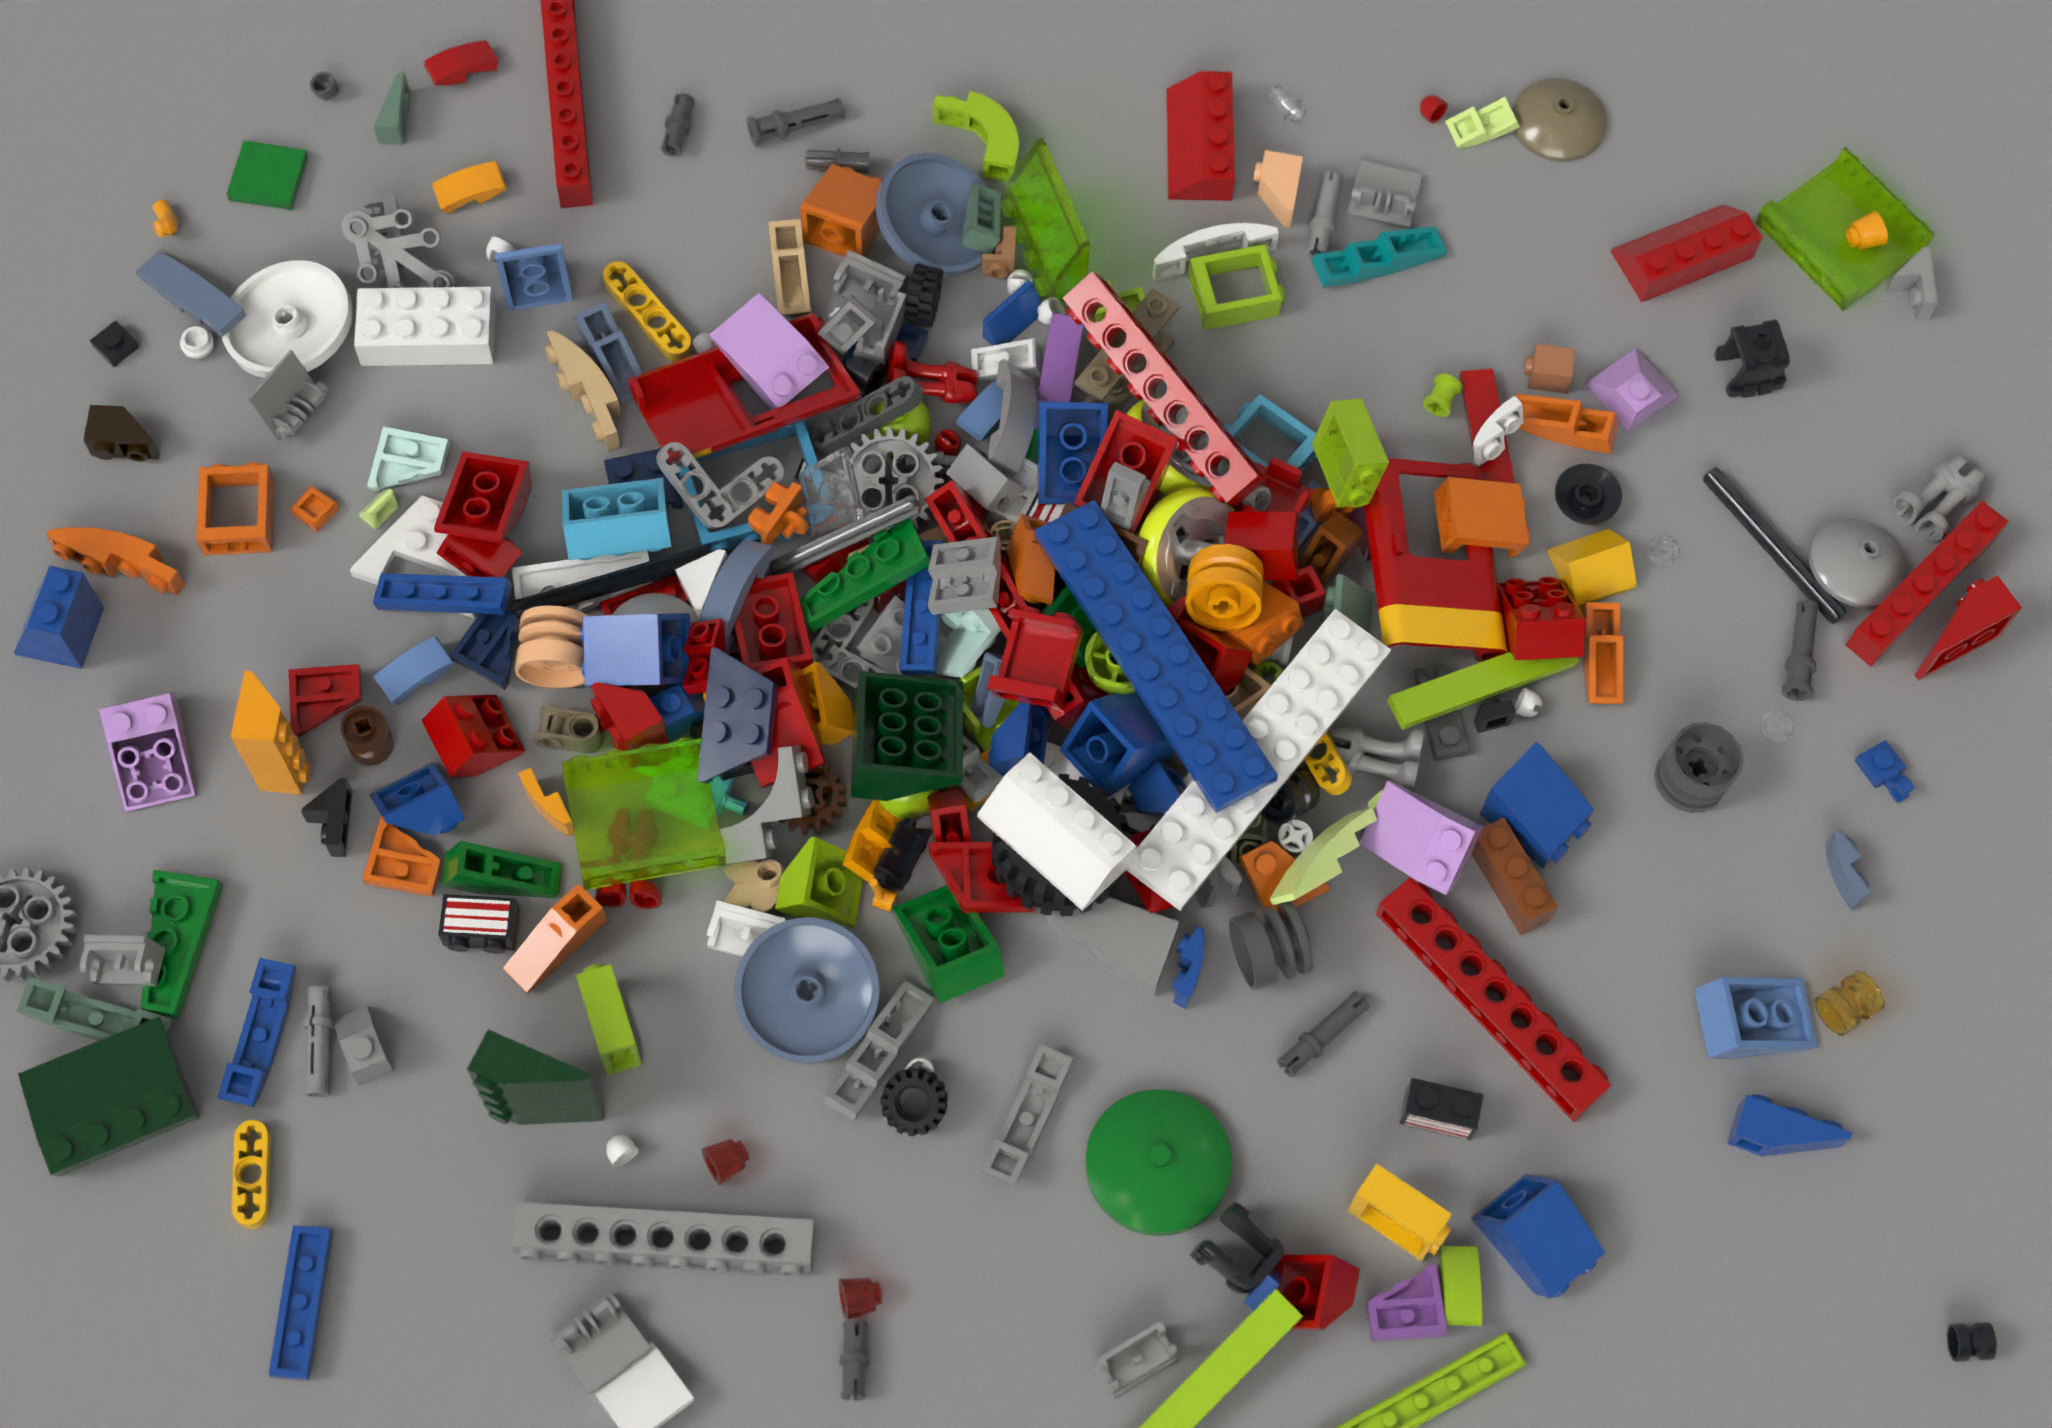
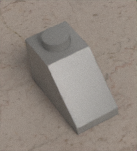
M367 1006L333 1020L340 1046L351 1074L358 1085L393 1071Z

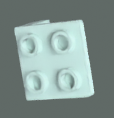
M989 609L941 615L943 622L953 628V630L938 647L937 674L962 678L975 668L977 659L995 643L996 636L1001 631Z

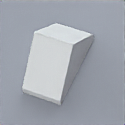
M718 549L675 569L680 584L698 620L709 590L728 558L725 550Z

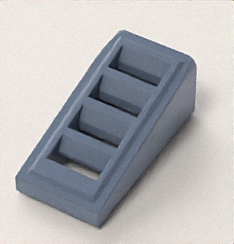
M987 652L984 654L971 711L982 726L992 728L1006 699L995 697L987 689L990 675L998 676L1003 655Z

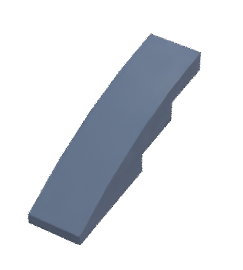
M160 251L135 272L140 279L180 312L186 311L201 325L207 324L221 337L225 336L246 317L244 309L222 291L191 269Z

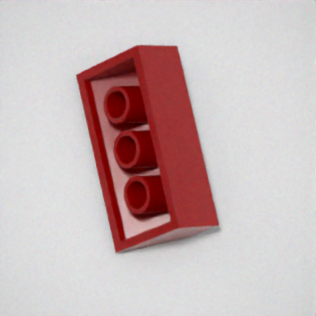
M1199 71L1166 90L1168 200L1232 201L1235 184L1232 72Z
M1720 205L1611 249V253L1642 303L1752 259L1763 237L1747 212L1726 205Z

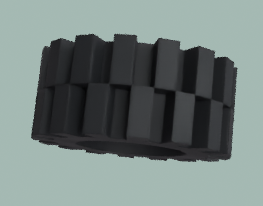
M916 264L906 296L905 322L927 327L933 325L942 290L943 269Z
M908 1067L906 1070L898 1071L890 1078L882 1091L883 1094L880 1105L882 1104L883 1117L886 1116L887 1124L890 1127L894 1126L897 1129L896 1132L900 1134L903 1132L908 1133V1136L927 1134L928 1131L934 1130L938 1126L947 1110L948 1093L945 1091V1084L937 1078V1074L926 1071V1068L914 1069V1067ZM919 1088L926 1093L929 1104L925 1112L919 1115H911L903 1110L900 1098L905 1090Z

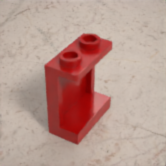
M1022 606L1021 610L1010 608L1008 616L1012 619V625L998 676L990 675L987 689L997 698L1062 711L1084 630L1074 621L1075 618L1069 614L1055 612L1054 616L1042 614L1041 610L1030 606Z

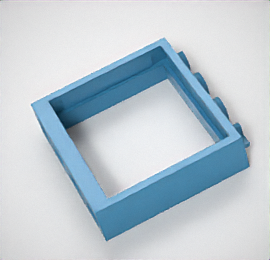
M804 420L696 459L698 462L796 435L819 502L804 507L808 510L807 515L804 517V520L809 525L807 531H820V527L834 524L833 506ZM678 465L681 470L678 473L679 478L690 471L688 466L683 469ZM690 476L686 480V489L690 494L697 495L692 476ZM688 506L700 546L707 545L711 553L721 549L725 550L728 556L745 539L761 543L760 534L749 527L748 523L709 533L708 528L700 522ZM794 532L789 539L793 538L798 533ZM780 534L777 538L781 541L788 540V538L784 537L782 534Z

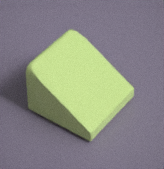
M389 488L380 492L359 513L360 518L374 529H378L399 508L394 491Z

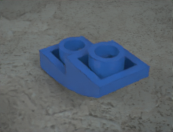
M1199 926L1196 927L1192 936L1187 933L1184 935L1176 950L1180 954L1178 967L1183 970L1179 972L1172 985V989L1176 991L1173 1003L1184 1009L1187 1008L1196 988L1203 960L1204 930Z

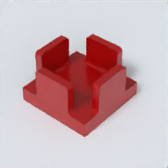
M1272 457L1268 468L1254 462L1267 478L1261 485L1269 488L1271 492V501L1265 511H1297V524H1299L1315 493V490L1300 483L1302 470L1275 457ZM1242 501L1237 506L1232 505L1235 511H1258L1248 505L1244 506Z

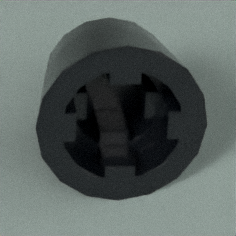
M862 356L850 358L844 366L860 392L866 396L881 387L886 375V365L884 363Z

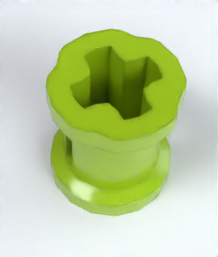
M1441 373L1435 376L1433 381L1435 386L1431 394L1425 397L1423 407L1435 416L1447 417L1451 413V403L1455 395L1461 392L1463 386L1456 377Z

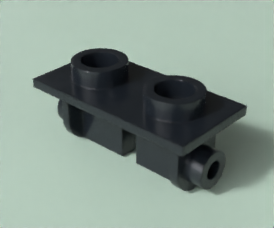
M904 817L903 821H898L889 840V843L897 849L894 853L890 848H885L873 870L875 873L873 878L877 879L881 887L888 890L903 891L911 878L912 871L920 855L926 849L927 841L933 832L932 829L915 828L916 821L909 817Z

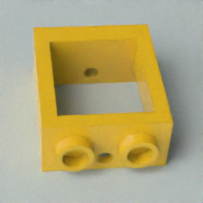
M1377 1163L1357 1191L1347 1210L1420 1261L1423 1260L1427 1252L1435 1255L1452 1229L1446 1225L1452 1215L1450 1212Z

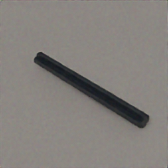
M1716 467L1708 471L1703 478V482L1805 596L1818 604V610L1831 624L1840 621L1847 613L1846 609L1837 599L1822 588L1811 570L1722 471Z
M707 545L516 599L512 602L514 613L520 619L524 611L533 607L545 605L565 607L677 574L675 569L710 554L711 551Z

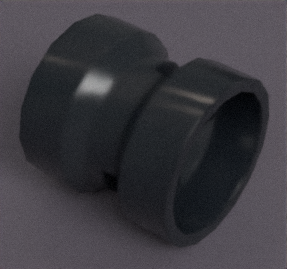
M1977 1322L1969 1328L1963 1323H1954L1948 1327L1947 1345L1953 1361H1967L1971 1356L1977 1357L1979 1360H1993L1995 1358L1997 1341L1991 1323Z

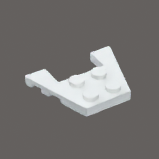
M422 495L351 567L352 577L378 585L380 574L388 572L394 557H399L452 576H467L436 554L443 540L448 535L434 532V526L443 502ZM459 613L471 618L476 616L475 613Z

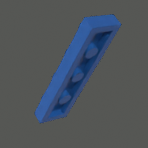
M943 540L923 541L930 558L933 545L944 543ZM929 566L907 578L899 669L903 675L937 674L941 614L932 615L927 606L933 581L928 572Z
M381 573L373 604L378 610L505 615L512 583L508 578Z
M295 1225L292 1227L268 1374L271 1378L306 1381L310 1379L333 1233L330 1228Z

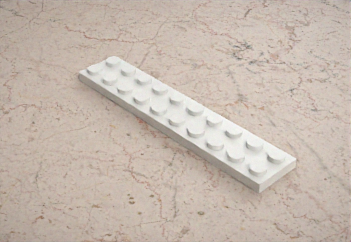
M1335 609L1242 721L1277 772V781L1215 813L1193 780L1137 847L1132 864L1126 870L1181 911L1385 661L1391 649Z

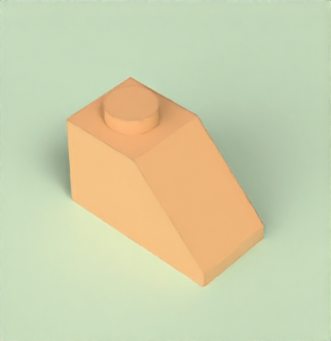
M1265 150L1263 163L1256 162L1253 181L1259 182L1257 195L1284 227L1290 228L1303 156Z

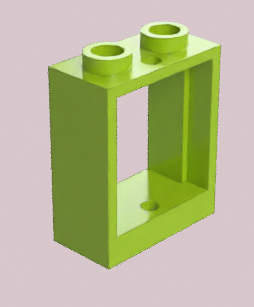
M1266 244L1190 258L1188 278L1203 330L1279 316L1281 303L1285 302V291L1282 283L1277 284L1275 277L1277 274L1276 261L1274 256H1269ZM1259 266L1267 295L1222 304L1216 303L1209 279L1210 275Z
M1363 399L1331 401L1313 439V449L1337 507L1352 506L1357 508L1369 505L1389 461Z
M598 963L584 968L582 973L576 974V978L607 1076L642 1065L612 965L604 966Z

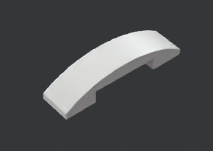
M1231 223L1198 230L1175 241L1154 259L1152 278L1154 281L1185 274L1186 261H1190V258L1221 253L1240 247L1248 248L1266 244L1268 252L1276 250L1279 231L1277 227L1257 223Z

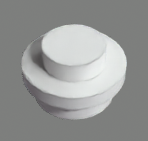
M193 326L183 332L180 339V347L186 356L199 359L211 353L214 348V339L208 330L199 326Z

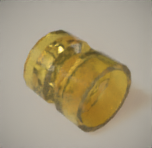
M1862 971L1853 972L1840 981L1841 987L1832 986L1815 998V1007L1821 1020L1838 1036L1846 1035L1861 1024V1020H1868L1885 1008V1001L1879 987Z

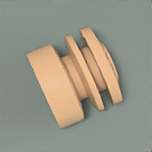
M547 605L533 607L524 611L520 617L521 630L518 637L521 645L518 647L516 654V676L534 686L551 689L574 688L584 684L585 678L582 674L584 645L581 640L580 630L583 625L582 616L587 615L572 608Z

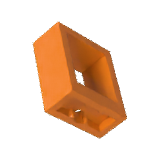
M250 462L240 466L214 464L210 467H199L196 541L203 555L272 552L275 480L268 464ZM259 485L257 525L210 528L212 487Z

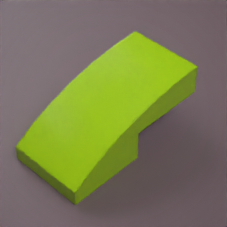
M1441 1246L1439 1253L1443 1284L1441 1295L1446 1325L1482 1326V1289L1478 1246Z

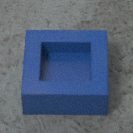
M1273 1269L1260 1285L1248 1293L1244 1303L1254 1311L1280 1285L1283 1277Z

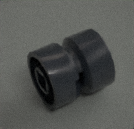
M1297 768L1262 810V816L1270 823L1277 825L1286 824L1316 807L1320 798V789L1314 776L1307 770Z

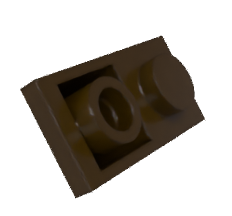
M90 405L83 441L91 456L103 460H110L114 457L129 458L137 462H143L147 459L159 460L160 453L153 439L124 406Z

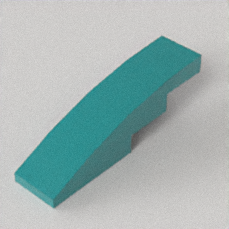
M1436 226L1381 232L1376 240L1351 242L1342 251L1316 253L1311 262L1324 288L1355 283L1409 269L1441 258L1447 254V250Z

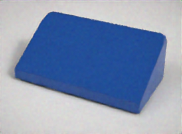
M1026 281L983 319V338L991 345L1011 342L1038 318L1037 310L1041 301L1032 282Z

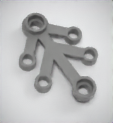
M401 208L393 214L371 217L365 211L355 210L349 212L343 218L342 232L356 246L360 263L357 276L361 282L372 283L379 277V269L372 261L369 245L371 243L380 249L388 282L386 288H392L393 286L406 288L401 281L397 262L429 283V287H437L436 280L438 277L446 280V287L457 286L456 277L451 271L446 269L435 271L404 250L423 245L429 248L439 245L442 235L437 228L428 227L420 233L394 238H386L376 231L392 226L400 229L410 227L414 222V215L409 209ZM401 212L406 213L408 216V222L405 225L400 224L398 221V215ZM355 221L362 223L363 230L361 233H356L353 230L352 225ZM428 231L435 233L436 241L434 243L427 242L425 236ZM365 267L373 270L374 275L372 279L364 277L363 270Z

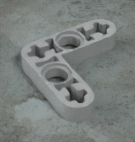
M671 442L663 446L658 451L656 457L660 470L700 522L710 529H718L728 524L765 495L773 482L779 483L784 475L781 462L774 457L766 456L752 463L726 485L718 489L683 444ZM669 450L671 453L677 451L681 456L677 460L680 466L684 469L689 465L692 470L683 474L678 479L675 474L681 472V470L675 463L667 464L666 460L669 458L667 451ZM761 465L764 467L771 465L774 469L771 473L772 480L768 477L757 484L751 480L763 472ZM690 476L698 477L703 483V490L699 495H692L686 489V480ZM737 483L745 484L749 489L750 495L746 502L737 501L733 496V487ZM711 493L713 497L707 501L713 508L721 507L722 512L719 514L721 521L717 518L711 520L708 517L711 513L709 506L706 502L699 506L697 501Z
M874 598L865 602L866 607L860 605L854 613L855 620L850 616L853 612L852 609L824 625L810 646L813 663L818 662L817 654L824 655L829 648L828 641L833 645L829 651L830 661L824 659L821 664L839 686L853 694L856 693L857 680L851 681L844 677L843 672L846 668L856 666L862 671L888 673L849 652V649L874 612ZM839 623H844L851 628V632L846 637H837L832 633L833 627Z

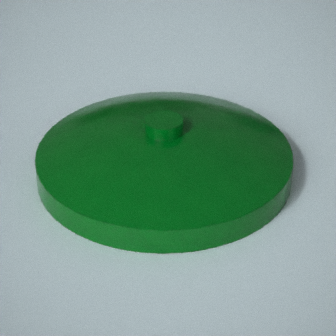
M1161 1089L1144 1090L1118 1100L1098 1119L1087 1144L1085 1155L1086 1177L1096 1202L1118 1224L1145 1235H1174L1198 1226L1219 1206L1231 1178V1148L1222 1125L1203 1104L1175 1091Z

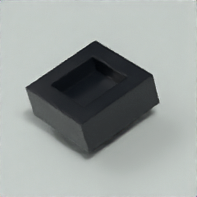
M116 320L89 340L92 347L113 367L139 348L137 341Z
M1494 699L1483 703L1478 708L1473 720L1477 733L1510 725L1516 713L1512 700L1500 702V700Z

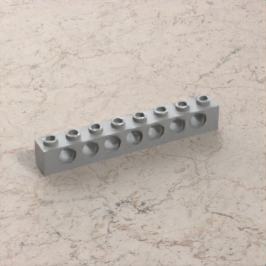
M515 1202L510 1246L515 1254H519L520 1259L527 1261H540L542 1256L557 1257L556 1260L563 1263H578L579 1258L594 1259V1263L606 1266L616 1265L617 1260L631 1261L632 1266L651 1268L654 1266V1263H669L668 1267L676 1270H689L691 1265L706 1266V1270L712 1272H727L728 1267L743 1268V1272L748 1274H765L766 1269L781 1270L780 1274L784 1276L799 1277L803 1275V1272H812L815 1224L814 1219ZM556 1226L562 1229L558 1239L554 1241L543 1240V1234L549 1227ZM585 1230H598L599 1235L594 1242L585 1244L580 1241V1236ZM624 1231L636 1233V1239L628 1246H621L617 1243L618 1236ZM662 1233H669L674 1237L673 1242L666 1248H658L654 1245L655 1238ZM705 1235L711 1239L710 1245L704 1250H695L691 1247L693 1239L697 1236ZM734 1238L746 1239L748 1246L744 1251L735 1253L728 1249L729 1243ZM772 1240H780L786 1246L780 1254L771 1255L765 1251L766 1245Z

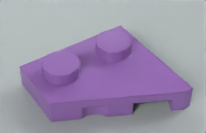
M1437 1264L1426 1266L1425 1270L1409 1280L1407 1278L1394 1285L1391 1291L1382 1292L1367 1302L1366 1309L1371 1342L1446 1336L1447 1326Z

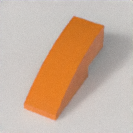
M1525 394L1516 395V398L1523 404L1524 423L1518 429L1563 445L1611 454L1619 427L1616 412L1583 408L1582 402L1578 400Z
M1586 602L1581 605V612L1585 617L1583 669L1588 704H1623V635H1620V603Z

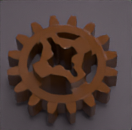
M828 763L823 765L821 769L816 767L805 773L806 785L811 787L813 797L815 796L816 802L814 801L813 808H810L811 815L778 820V822L781 824L788 820L790 832H793L797 826L801 827L803 836L807 835L809 828H814L816 834L820 835L821 826L824 824L830 829L834 828L832 818L842 819L843 810L840 807L847 806V797L843 796L847 793L846 784L839 783L841 780L840 773L834 772L830 775V764ZM832 792V802L830 806L827 807L826 802L824 800L829 798V793Z

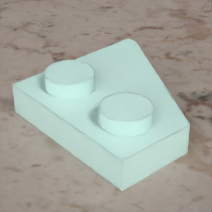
M383 426L367 488L369 491L376 492L442 475L451 443L448 439Z

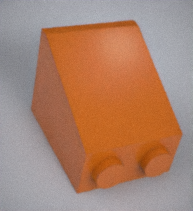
M831 164L800 207L803 243L842 257L846 256L848 250L866 257L879 230L875 202L877 190L882 179L862 175L850 167H840Z

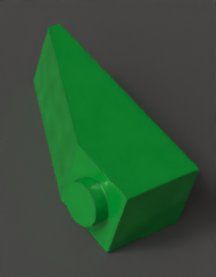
M460 841L446 852L442 886L477 894L556 898L558 896L561 863Z

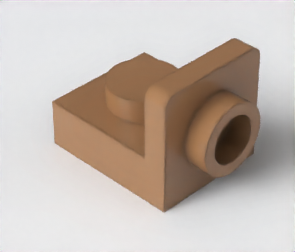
M1003 226V239H1000L996 245V254L982 255V276L1003 279L1009 277L1014 271L1016 227Z

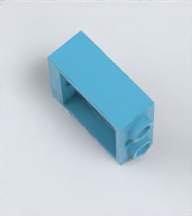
M1261 394L1252 403L1247 401L1241 407L1237 414L1238 419L1232 426L1230 424L1225 425V428L1237 440L1254 419L1259 416L1300 445L1286 463L1302 470L1304 473L1317 458L1312 446L1316 433ZM1240 445L1253 462L1268 468L1269 464Z

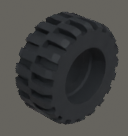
M1059 773L1058 777L1130 840V834L1127 832L1129 824L1126 815L1119 814L1121 806L1115 798L1109 800L1106 798V789L1100 785H1097L1095 788L1090 786V780L1081 776L1077 781L1069 779L1070 774ZM993 832L991 844L992 865L996 867L995 875L999 883H1006L1005 892L1012 899L1019 896L1022 898V906L1029 910L1033 906L1041 908L1040 914L1051 916L1052 911H1060L1062 917L1072 916L1074 909H1079L1081 913L1092 910L1093 902L1082 911ZM1121 875L1094 900L1097 904H1102L1108 899L1110 891H1114L1120 883Z

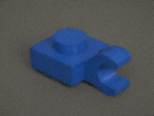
M1886 740L1857 756L1855 762L1874 788L1884 784L1897 803L1907 799L1910 796L1909 792L1915 789L1912 782L1906 776L1901 775L1907 767Z

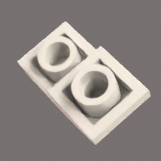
M1515 396L1502 404L1487 419L1476 435L1473 442L1474 462L1478 467L1488 460L1497 458L1505 449L1504 436L1514 433L1524 423L1523 404Z

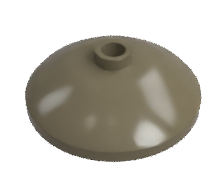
M1551 78L1535 82L1520 93L1513 107L1514 116L1520 126L1514 130L1517 138L1530 152L1544 159L1565 162L1583 158L1598 147L1606 131L1607 117L1601 101L1587 87L1571 80Z

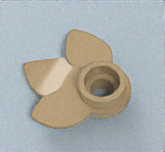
M772 859L763 860L760 863L750 860L728 865L723 869V872L735 885L726 896L724 902L745 908L752 907L753 910L767 913L776 905L780 877L786 870L785 867Z

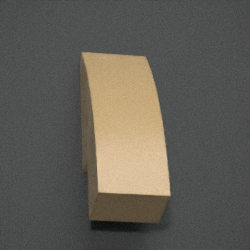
M801 219L768 222L778 312L782 316L811 313Z

